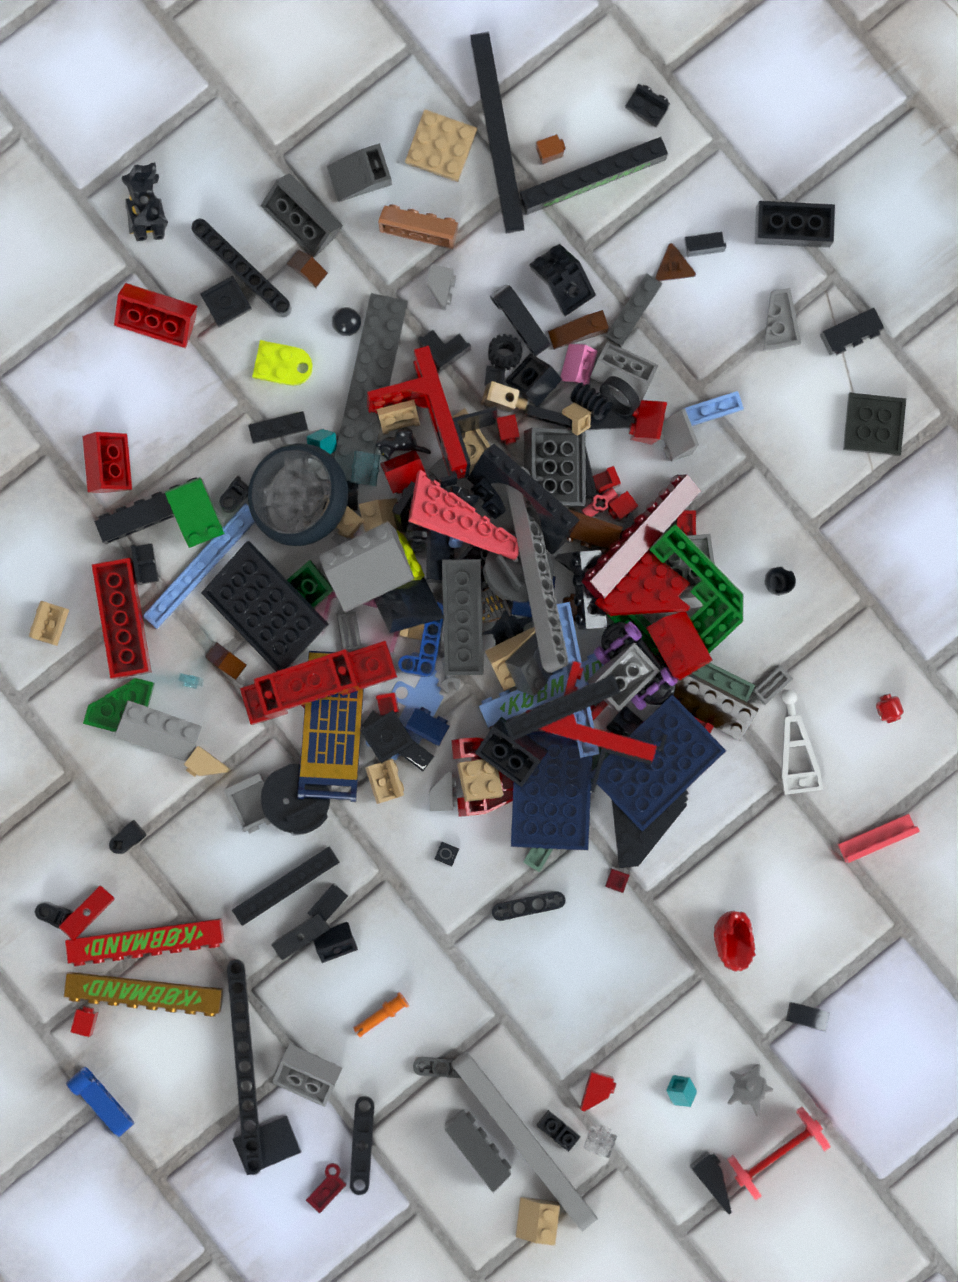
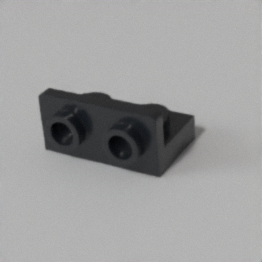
M638 84L625 108L657 128L668 111L670 103L665 96L653 93L649 86Z

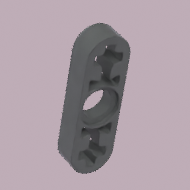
M419 1057L413 1064L414 1072L420 1076L461 1078L456 1070H452L453 1074H449V1063L455 1059ZM420 1061H424V1065H430V1061H434L433 1073L429 1072L430 1068H424V1071H420V1068L416 1067V1065L420 1064ZM439 1062L447 1065V1070L443 1073H439L436 1070V1064Z

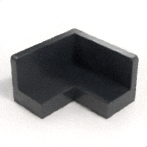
M434 330L423 337H418V343L421 347L429 346L434 363L440 372L471 350L470 343H467L460 333L446 344L442 342Z

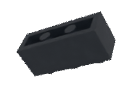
M872 308L823 331L820 337L829 355L835 353L838 356L846 352V348L851 345L855 348L863 344V340L868 337L872 340L880 336L884 326L875 308Z

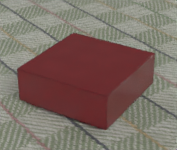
M611 868L605 887L624 893L630 875Z

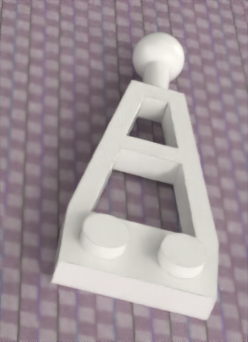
M786 690L782 694V700L787 704L788 717H784L781 770L784 795L823 790L821 771L801 715H796L794 703L797 701V694L793 690ZM790 722L797 723L802 740L790 741ZM805 746L813 772L788 775L789 748Z

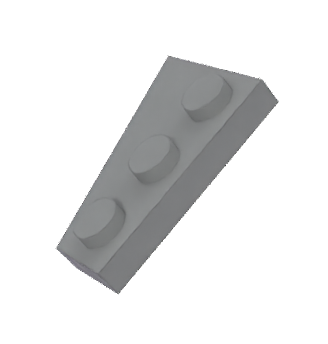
M790 288L771 291L763 352L801 344Z

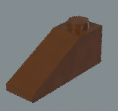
M601 310L548 331L553 350L608 333L609 327L604 312Z

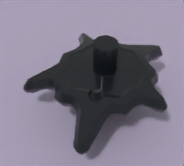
M504 610L501 618L496 621L491 629L484 631L483 635L492 634L496 646L524 632L523 627L527 623L532 622L533 617L517 618L515 615L509 616L508 612Z

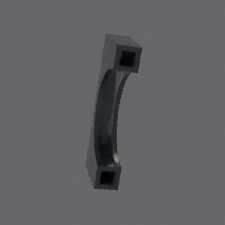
M494 443L481 454L468 477L472 484H475L484 477L490 484H505L521 492L531 502L539 516L545 549L552 555L564 545L580 521Z

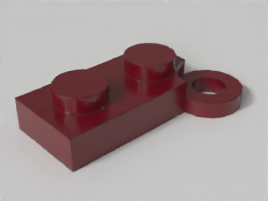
M330 1163L326 1166L325 1175L327 1177L306 1198V1201L319 1214L347 1185L339 1176L341 1170L336 1163ZM332 1167L336 1169L334 1175L329 1173V1169Z

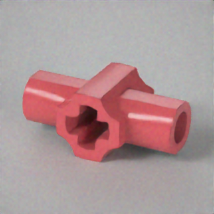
M611 488L602 496L596 495L592 503L581 511L584 515L590 517L595 516L599 512L604 513L608 509L609 503L619 496ZM597 500L599 502L604 501V508L596 506Z

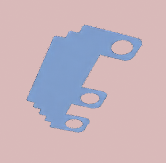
M414 652L411 656L419 657V653ZM408 660L406 663L407 670L412 667L411 660ZM424 663L421 671L424 673L430 672L431 664ZM436 670L430 677L420 676L421 678L415 688L402 681H398L395 684L391 693H396L399 687H405L408 690L406 698L399 699L397 697V701L405 705L399 717L404 728L416 708L420 710L421 706L431 711L430 715L434 717L444 698L439 694L441 688L437 686L439 679L435 677ZM406 729L411 739L419 744L422 737ZM397 753L391 758L397 760L400 754Z

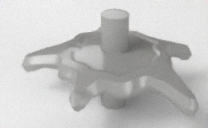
M756 1064L750 1072L742 1075L730 1071V1074L735 1079V1084L732 1087L734 1093L729 1099L728 1104L740 1101L744 1105L749 1104L752 1106L755 1115L759 1117L761 1100L765 1099L766 1093L773 1091V1088L766 1084V1079L760 1076L761 1066Z

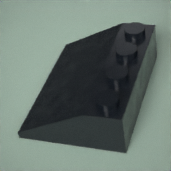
M425 577L421 580L409 581L374 598L389 633L444 618Z

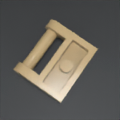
M414 400L377 409L383 435L400 428L420 425Z

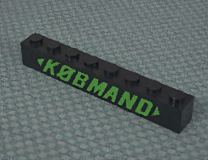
M658 137L520 192V200L526 214L529 215L666 161L668 156L667 149L662 137Z

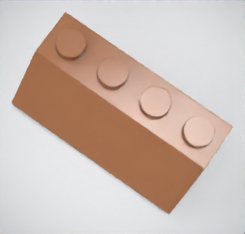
M390 204L389 206L384 205L378 221L379 230L382 233L450 249L454 248L458 222H455L452 218L445 217L441 219L432 213H426V215L419 214L417 210L408 209L406 211L400 209L397 205Z

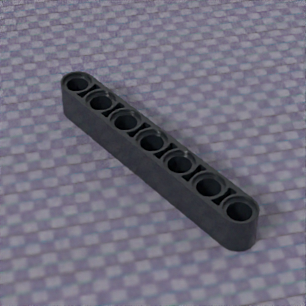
M200 218L194 220L191 228L195 237L277 316L282 318L289 316L291 305L288 299L207 221ZM199 226L206 227L204 232H196ZM218 239L219 243L216 246H211V240ZM226 252L233 253L231 258H223ZM239 265L246 266L243 272L237 271ZM255 277L260 279L257 285L250 284L251 279ZM266 291L274 292L272 297H264ZM282 303L287 305L284 311L277 310L278 305Z

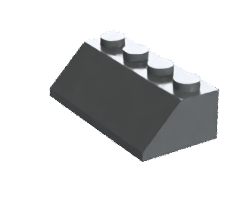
M290 173L276 180L261 204V207L313 258L336 237L343 226Z
M462 1110L445 1123L444 1130L489 1189L495 1192L511 1176L509 1169L512 1167L505 1158L502 1160L499 1157L498 1153L500 1151L494 1143L490 1144L486 1140L488 1135L482 1127L477 1128L474 1124L476 1120L469 1111L466 1113Z

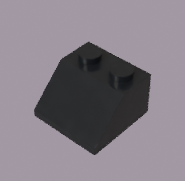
M530 353L505 382L510 387L519 390V395L528 399L529 403L538 407L552 390L557 387L562 378L551 365Z

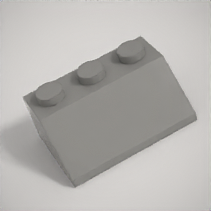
M607 342L590 378L603 384L611 376L619 377L632 386L641 401L659 365ZM609 386V387H611L613 390L620 392V391H619L618 389H616L615 387Z
M289 1044L272 1083L325 1107L342 1067Z

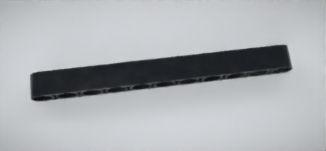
M489 31L471 34L472 52L505 233L524 231L523 215Z
M234 959L227 966L244 1168L248 1174L256 1175L262 1169L263 1160L246 969L243 961ZM235 962L239 963L242 967L241 972L238 974L231 971V965ZM240 982L243 985L241 993L233 991L234 983ZM236 1002L244 1003L245 1010L243 1012H236L234 1009ZM240 1021L245 1022L247 1025V1029L244 1032H239L236 1029V1024ZM241 1041L248 1043L249 1048L245 1052L238 1049V1043ZM242 1061L249 1062L250 1069L248 1071L240 1069L239 1064ZM243 1081L251 1082L252 1089L249 1091L243 1090L241 1083ZM247 1100L252 1101L254 1104V1108L250 1111L243 1108V1103ZM248 1120L254 1121L255 1129L247 1130L245 1122ZM254 1140L257 1143V1148L249 1150L246 1143ZM251 1160H256L259 1163V1168L251 1170L248 1163Z

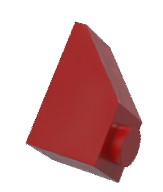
M590 1070L580 1106L581 1111L589 1110L608 1099L610 1093L614 1094L616 1082H613V1076Z

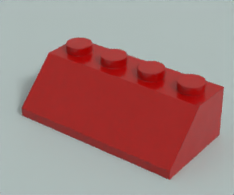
M125 283L118 293L114 326L186 348L195 324L198 306Z

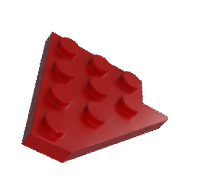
M648 550L605 598H598L595 604L610 616L689 611L690 606L680 599L679 596L686 590L690 582L666 563H662Z

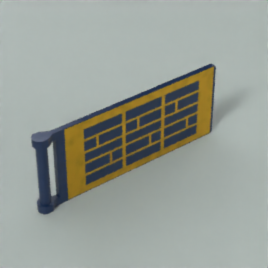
M309 651L308 661L335 652ZM364 689L344 696L341 693H337L305 704L298 799L307 797L342 799L356 802ZM305 784L351 787V792L305 790Z

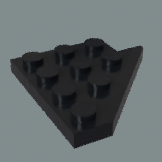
M612 801L619 868L639 866L686 808L687 803H683L671 813L665 809L644 831H641Z

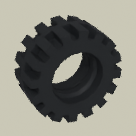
M499 334L496 338L492 339V342L490 341L488 360L491 365L495 364V368L501 367V370H504V368L511 370V367L514 369L516 365H519L523 347L517 337L512 338L513 335L511 334L509 336H506V334L500 336ZM509 349L512 351V354L507 356L501 355L498 350Z

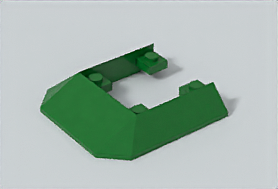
M675 524L649 550L662 563L675 552L702 579L690 592L703 606L690 619L710 653L744 621V594ZM642 614L608 615L614 623L632 622L639 629L642 640L654 655L663 658L647 629L652 624Z

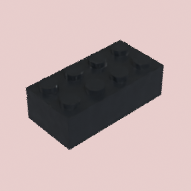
M759 201L756 206L755 244L830 248L834 242L835 204Z

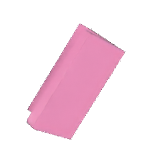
M569 344L560 376L562 378L561 381L574 382L576 384L583 383L584 385L589 384L597 350L584 344Z

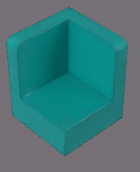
M320 429L306 436L307 444L320 447L329 454L336 451L335 432Z
M673 1075L666 1089L673 1105L691 1107L697 1094L691 1078Z

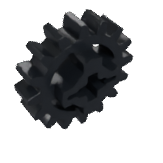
M408 520V543H413V552H422V543H427V528Z

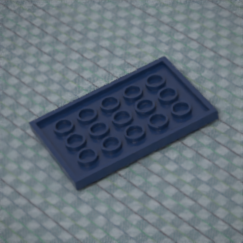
M673 695L628 737L660 746L663 733L667 734L663 752L655 750L652 765L610 754L602 763L597 785L641 831H644L727 751ZM596 768L589 774L592 780L594 778Z
M534 731L527 734V736L547 749L548 752L523 787H520L515 782L513 784L511 847L588 851L591 778L589 774L592 772V756L580 758L578 743L575 739L550 732Z

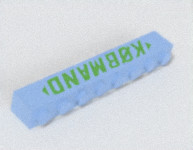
M594 653L587 656L588 660L582 662L586 686L590 685L587 680L604 665L597 659ZM563 668L552 672L553 675L549 677L547 684L535 696L519 690L513 692L506 690L499 693L500 697L493 700L490 697L481 701L482 705L479 708L487 727L494 726L501 716L508 720L527 710L534 709L564 696L566 682Z

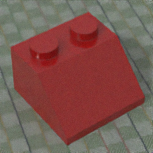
M640 401L639 407L632 413V416H635V420L629 427L630 440L651 445L660 440L667 402Z
M413 450L380 463L392 493H402L411 481L416 483L419 470L426 473L419 455Z

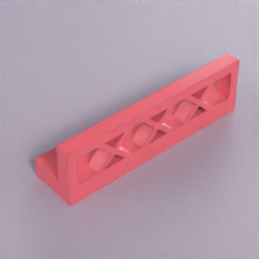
M906 814L839 843L838 847L845 862L850 863L919 833L920 830L918 826H914L910 815Z

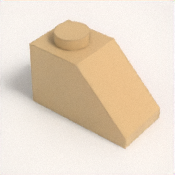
M197 746L184 764L188 767L186 771L194 777L196 775L207 776L227 773L231 770L200 746Z

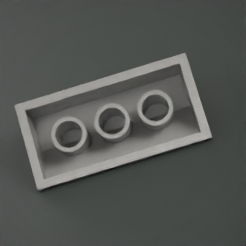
M127 700L114 737L187 761L196 745L202 726Z

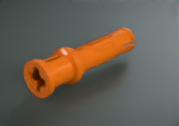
M400 992L391 1001L384 1002L380 1010L353 1027L355 1032L363 1028L357 1033L360 1038L389 1016L391 1018L395 1017L396 1013L402 1008L409 1007L407 1000Z

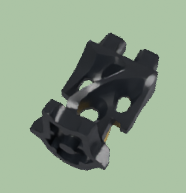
M155 162L144 166L134 165L129 174L122 176V182L127 186L130 199H125L129 234L134 233L136 241L146 240L148 232H152L155 240H162L168 224L162 201L156 198L153 192V184H156L159 180V175L155 174ZM146 196L148 202L142 204L140 202L141 197ZM151 209H156L158 214H153Z

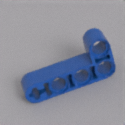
M437 602V604H438V606H439V608H440V610H441V612H442V614H443V605H442L441 603ZM440 619V623L433 621L424 625L419 657L405 655L399 659L398 666L403 673L422 677H430L434 674L444 623L443 619ZM432 625L438 627V632L435 635L428 633V628ZM432 644L435 646L432 654L425 653L424 648L426 645ZM405 660H411L413 663L412 667L408 670L402 667V663ZM424 663H429L432 668L430 672L424 673L421 671V666Z
M83 1067L66 1082L72 1093L76 1096L80 1094L116 1136L121 1137L135 1124L130 1115L87 1067Z

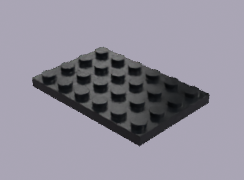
M247 541L201 592L276 672L289 668L329 625L250 541Z

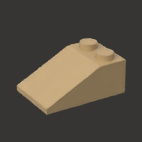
M535 627L485 651L504 691L516 686L505 662L535 633Z

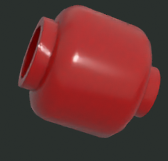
M890 693L879 697L880 701L876 703V709L880 719L887 723L901 719L904 710L899 697H891Z

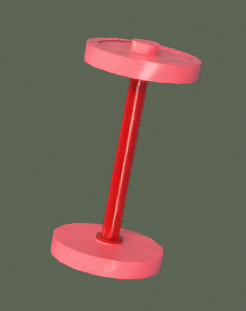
M802 1106L795 1111L806 1126L805 1130L748 1171L742 1168L734 1155L727 1159L737 1173L735 1179L741 1187L746 1186L755 1201L761 1198L762 1195L751 1181L752 1177L811 1136L824 1152L831 1148L821 1132L823 1128L817 1120L813 1121Z

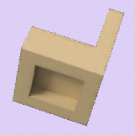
M572 403L562 410V414L572 420V433L578 436L590 428L591 412Z
M425 624L401 630L400 637L422 640Z

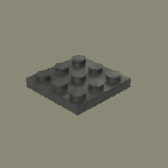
M849 393L843 450L900 456L902 452L906 398Z

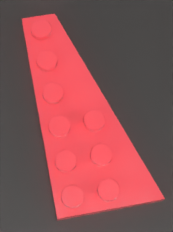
M419 470L416 477L409 522L493 553L501 554L512 560L518 557L519 547L516 537L502 527L497 528L490 523L488 517H482L476 513L475 508L453 492H447L441 488L440 483L436 480H430L425 476L426 473Z

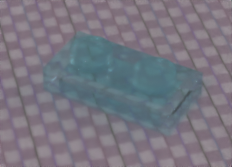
M180 673L179 681L183 682L185 687L197 689V686H203L204 679L183 673Z

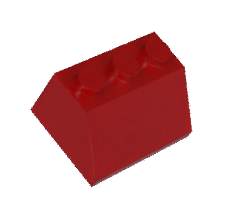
M93 432L82 436L87 492L110 493L132 490L127 433Z
M686 611L663 617L647 627L674 678L681 680L713 661Z

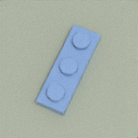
M736 391L684 409L687 412L691 425L695 426L742 411L744 408L739 393Z

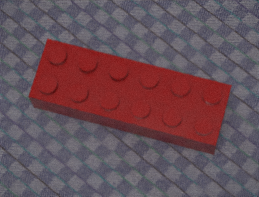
M126 558L91 564L110 678L115 680L152 673L133 560Z

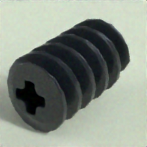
M579 383L573 389L570 400L573 403L590 411L591 416L596 420L606 417L613 406L611 400L607 401L608 398L606 396L602 397L600 392L596 393V389H591L589 384Z

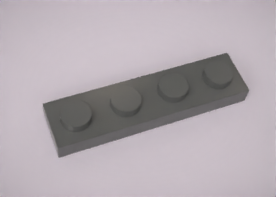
M646 273L605 338L622 347L663 283Z

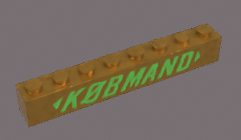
M68 972L66 973L64 997H69V1001L74 1002L88 999V1003L100 1004V1001H106L107 1005L119 1006V1003H124L129 1008H138L139 1005L146 1006L148 1010H158V1007L165 1008L166 1012H177L178 1009L185 1010V1014L195 1015L197 1011L204 1012V1016L215 1017L216 1014L221 1012L223 989Z

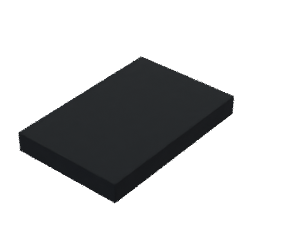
M287 1116L260 1127L262 1169L302 1152ZM239 1135L232 1140L244 1167L242 1135ZM250 1140L246 1143V1146L249 1150H255L257 1143L254 1140ZM251 1160L248 1166L251 1170H256L259 1168V1163L256 1160Z

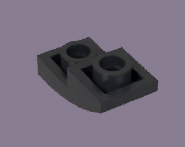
M484 477L472 486L471 490L484 501L481 507L488 515L496 519L505 513L506 508L502 499Z
M790 1002L786 1021L826 1031L830 1012Z
M549 1110L537 1123L538 1128L568 1152L581 1137Z

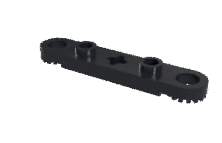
M361 1096L355 1103L350 1189L356 1195L365 1194L370 1184L375 1104L369 1096ZM364 1100L369 1102L370 1109L362 1111L359 1108L360 1102ZM361 1140H364V1144H368L364 1151H361L360 1147L356 1145ZM356 1180L364 1181L365 1188L357 1190L354 1187Z

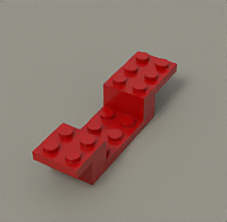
M385 640L352 652L344 649L254 679V684L242 687L240 691L250 725H255L288 714V709L337 693H341L344 696L398 677Z

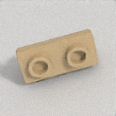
M347 506L340 523L337 525L339 529L338 534L346 538H355V532L365 520Z
M40 601L30 628L29 637L58 646L69 609Z
M393 759L387 760L382 764L378 763L365 767L377 804L404 796V786L399 780L398 767Z

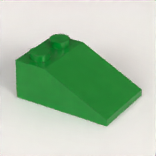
M201 477L164 491L189 548L224 534L221 521Z

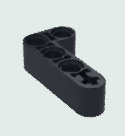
M504 285L490 295L492 302L499 310L503 311L534 356H538L551 346L543 331L510 285Z

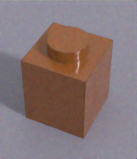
M557 134L536 142V150L542 165L562 158L564 150H566L563 139L559 140Z

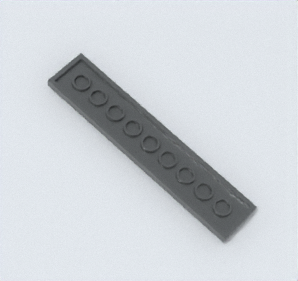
M374 293L370 294L334 456L341 466L347 481L358 482L368 486L376 450L375 444L378 441L381 424L378 413H369L367 392L390 386L408 305L407 300Z

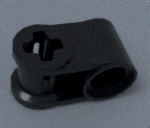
M237 476L231 482L228 489L220 497V506L225 512H234L248 497L249 486L241 480L240 476ZM228 498L234 500L233 505L230 507L224 506V501Z
M133 820L110 840L109 848L113 853L124 854L144 839L147 834ZM117 841L123 842L121 845L122 849H115Z
M43 902L35 908V916L39 920L47 922L56 928H59L73 913L72 910L50 902ZM42 906L49 908L48 916L41 914L40 909Z

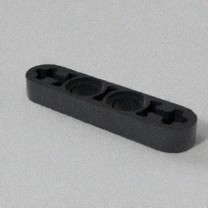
M553 891L506 901L493 906L492 916L495 920L503 921L562 908L565 905L566 898L561 892ZM556 894H558V897H562V901L559 902L560 905H556L553 902L549 903L550 908H546L545 896H548V900L554 899ZM537 898L543 900L544 903L543 907L539 910L532 906L533 901ZM518 902L523 903L525 906L524 911L520 914L516 913L513 909L514 905ZM511 904L512 916H508L509 912L503 913V917H499L498 914L495 915L497 907L501 906L502 909H508L506 905Z

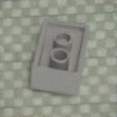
M685 409L680 410L663 422L660 440H664L666 445L664 452L667 458L670 457L671 461L693 454L699 445Z
M632 643L603 665L587 682L592 684L613 674L621 693L604 701L612 709L620 711L660 670L635 643Z

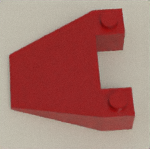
M473 737L451 740L453 759L471 758V761L484 760L475 754L484 739ZM498 770L503 796L465 802L464 797H458V816L484 815L512 802L514 782Z

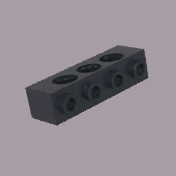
M601 550L572 553L571 565L574 569L572 581L575 587L574 603L577 606L576 624L578 629L607 627L606 612L595 604L598 598H595L591 592L587 594L586 586L581 582L585 577V567L589 570L598 563L597 560L602 556ZM588 605L591 606V613H590V614L588 613V610H587Z

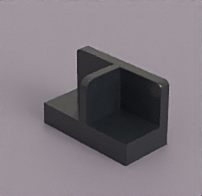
M153 544L131 545L137 583L142 585L159 582Z

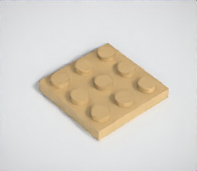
M424 109L405 163L459 182L478 128Z

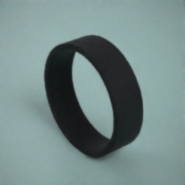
M611 376L607 378L599 388L602 397L606 396L608 398L607 401L611 400L613 402L611 410L619 415L630 416L640 405L636 391L630 384L619 377ZM608 385L622 392L628 399L631 407L620 403L612 395Z

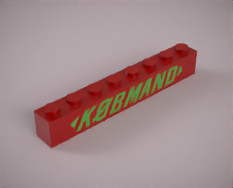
M222 919L76 938L74 941L71 939L65 940L68 964L73 963L74 966L86 965L85 961L92 960L93 964L104 963V959L112 958V961L124 960V956L131 955L132 959L141 958L144 953H151V956L162 955V951L170 950V954L182 952L181 948H189V951L200 950L203 945H208L209 948L220 947V943L225 942Z

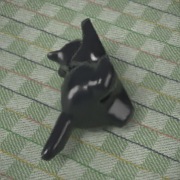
M403 428L397 431L394 437H386L375 444L376 447H380L378 453L387 460H390V456L395 451L413 450L431 454L428 448L417 445L413 431L409 428Z

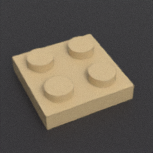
M476 760L457 764L465 802L500 798L503 796L499 772L488 762Z

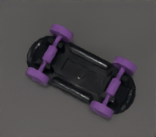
M615 622L604 630L601 638L602 647L598 646L594 649L595 656L605 665L632 643H635L660 671L631 701L639 710L644 709L647 706L646 703L651 705L663 704L671 695H674L675 684L678 682L677 678L673 677L669 668L662 665L642 640L639 629L632 622Z

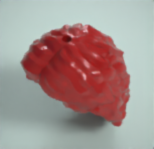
M729 911L724 913L714 926V941L718 957H720L724 967H727L729 970L734 972L743 971L749 967L753 957L756 956L752 923L745 912Z

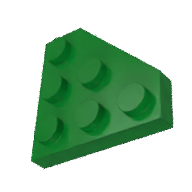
M138 678L132 679L101 699L89 704L83 724L116 732L127 700L149 707L155 683Z

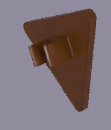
M670 243L655 279L666 281L695 277L696 272L675 245Z

